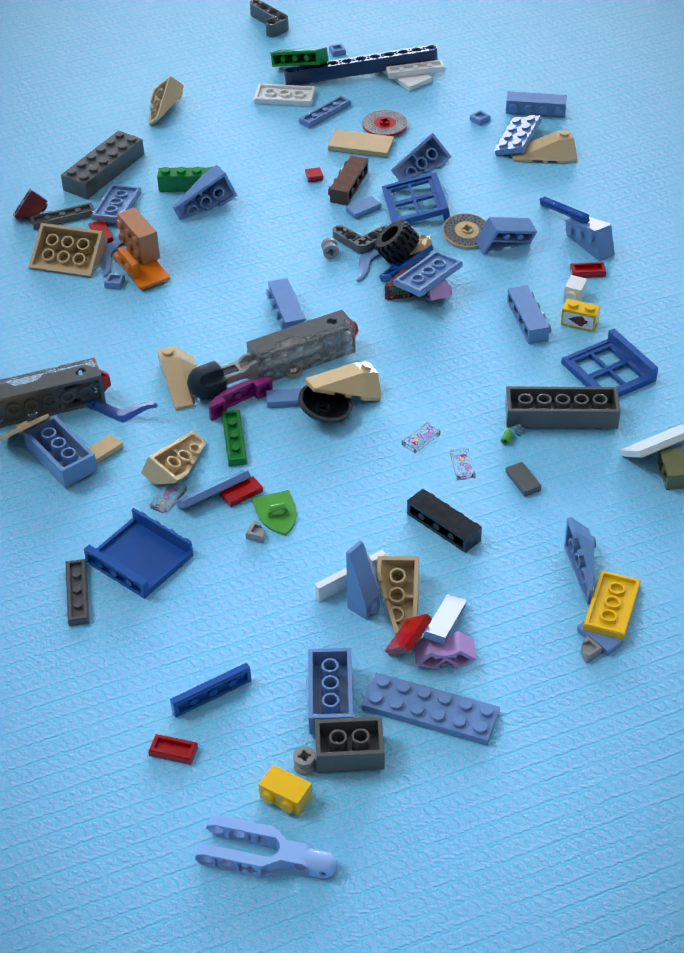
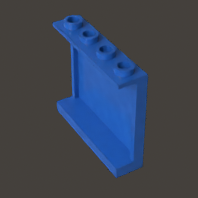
M133 508L131 509L133 518L97 548L89 544L84 548L86 563L145 599L193 557L192 542L188 538L180 536L174 530L163 526L159 521L148 517L144 512Z

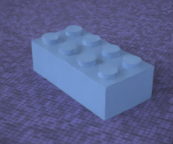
M56 415L23 430L26 448L65 488L98 471L95 454Z
M351 648L308 649L309 734H315V720L353 718Z

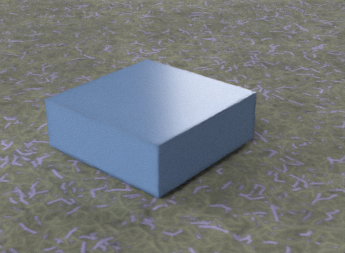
M342 43L329 46V51L333 57L346 55V49Z
M479 110L470 115V120L481 126L490 121L491 116Z
M109 273L104 282V287L121 290L125 281V275Z

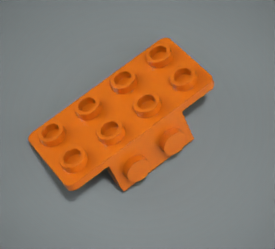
M124 247L117 248L118 252L113 253L115 260L141 290L170 280V275L157 260L142 265L134 258L132 252H129Z

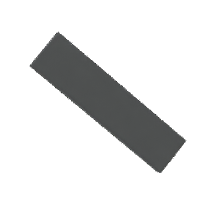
M92 203L31 216L30 222L33 229L37 230L40 228L41 223L59 225L89 218L95 209Z
M86 559L65 561L68 625L90 624Z

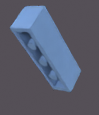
M508 91L506 114L565 117L567 95Z
M288 278L269 281L266 295L270 299L272 309H275L276 319H279L280 329L283 330L306 322V318Z
M528 285L508 288L507 303L527 343L533 344L548 341L551 326L547 323L545 314L541 312L540 305L535 301L534 293L530 291Z

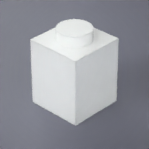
M571 275L564 288L563 300L574 299L582 301L586 293L587 279Z

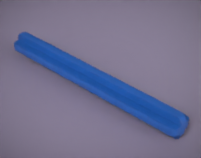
M545 196L539 199L540 205L583 223L590 221V215Z

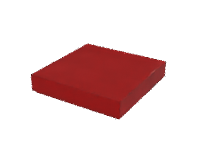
M428 614L407 618L385 649V652L389 655L410 652L432 621V618Z

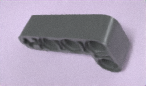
M261 0L250 1V15L266 25V36L276 37L289 30L288 15Z

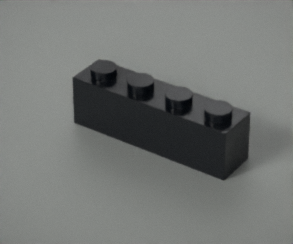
M421 489L407 500V514L464 553L481 541L482 526L425 489Z

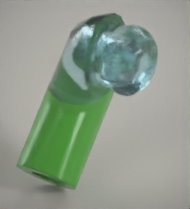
M515 424L506 429L501 438V443L509 445L515 434L520 437L525 433V428L521 424Z

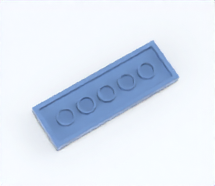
M376 672L362 703V710L488 745L500 713V706Z

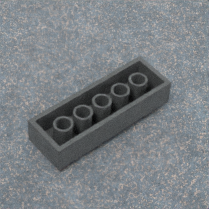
M118 130L61 174L63 191L88 200L144 155L143 139Z
M506 386L505 411L507 428L619 427L621 411L617 387Z

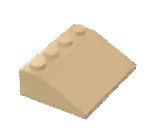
M41 223L28 267L30 269L92 277L104 255L108 239L103 231Z

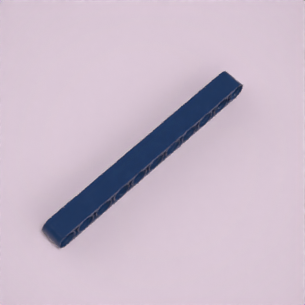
M427 45L333 60L320 65L289 67L284 70L286 85H302L386 71L388 66L438 60L437 46Z

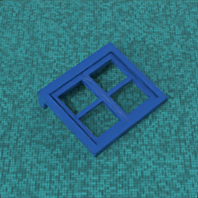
M437 172L382 186L392 223L401 219L406 220L408 223H413L440 215L443 216L445 222L450 217L449 208ZM429 183L432 192L414 196L412 187ZM409 188L411 198L394 202L392 192ZM434 198L436 208L419 212L417 202ZM414 204L416 213L398 216L397 207Z
M615 328L609 330L608 339L565 356L561 361V364L586 387H602L594 379L609 374L620 384V386H617L619 397L656 382L658 367ZM609 349L620 361L607 366L596 354ZM591 357L602 369L588 374L577 362ZM628 366L639 377L626 383L614 371Z

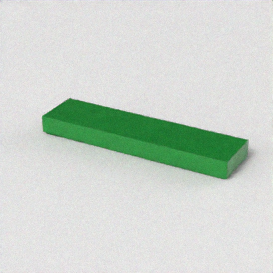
M240 410L222 411L228 466L247 465Z

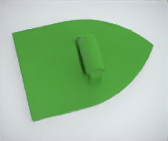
M289 490L252 498L260 521L268 529L285 536L292 530L296 522L297 512Z

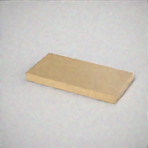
M335 129L329 142L328 150L387 158L394 142V136Z

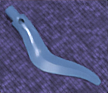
M119 237L106 246L101 259L103 276H107L111 269L112 252L122 244Z
M375 248L364 253L359 258L357 281L364 278L370 261L379 255Z

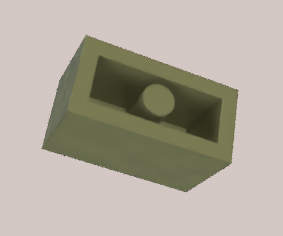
M683 449L660 450L657 464L666 490L683 489Z

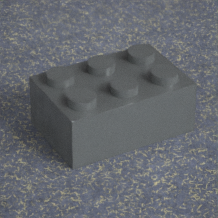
M382 717L315 720L317 773L385 769Z

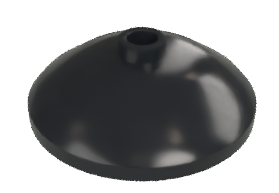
M305 385L299 392V406L306 415L318 422L338 423L346 420L351 414L352 401L343 394L336 392L334 395L314 392L308 385Z

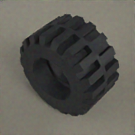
M401 219L388 225L380 233L374 246L388 263L395 264L411 254L419 242V235L406 220Z

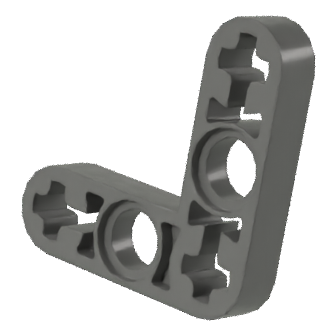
M337 225L332 229L333 238L356 252L366 253L375 248L376 239L387 225L380 226L364 236L345 226Z

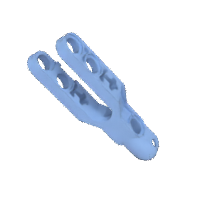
M220 815L209 817L206 829L211 833L225 836V839L235 838L245 840L249 844L277 849L278 852L272 857H265L202 844L199 846L195 856L196 861L201 865L259 878H265L279 872H287L325 879L331 877L337 870V859L334 854L328 851L314 849L305 843L287 840L273 826Z

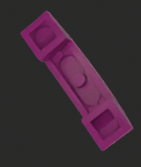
M270 377L252 379L224 390L208 405L210 420L213 421L222 417V411H227V408L253 396L258 400L267 396L266 391L273 390L272 379Z

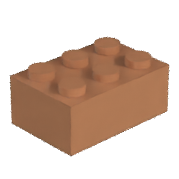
M135 207L117 213L118 221L116 223L120 230L119 240L122 244H125L129 252H132L134 258L142 265L160 259L157 231Z

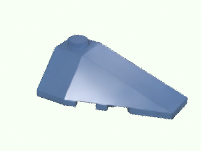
M431 133L402 158L391 171L399 181H403L441 167L452 156L434 133Z
M215 165L205 172L172 208L178 218L182 220L198 214L199 211H208L211 207L225 205L235 198L237 194L226 172L218 165Z
M569 517L566 522L564 547L587 604H590L593 595L594 548H596L595 536L591 535L589 528Z
M359 540L346 552L347 608L367 620L372 614L374 615L378 612L380 608V594L377 572L364 543Z

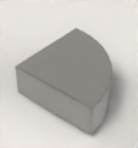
M253 521L245 533L246 539L264 544L265 531L260 523Z
M587 636L583 640L581 655L586 663L602 654L603 648L592 638Z

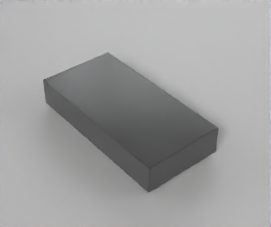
M523 462L506 467L507 475L524 496L541 491V484Z

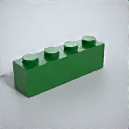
M327 47L282 49L270 53L272 67L320 65L329 62Z
M214 166L158 168L159 192H187L205 172Z

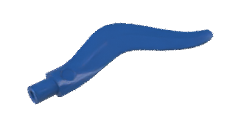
M100 400L83 401L91 410L98 411L122 423L145 410L158 406L155 402H143L126 409H118Z

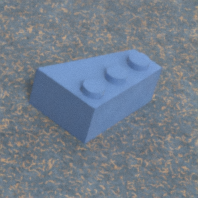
M489 217L478 235L476 243L484 255L494 249L501 251L503 247L507 246L514 248L530 244L537 230L530 218Z
M589 217L590 221L586 223L573 218L565 220L567 236L598 261L615 255L612 226L610 223Z

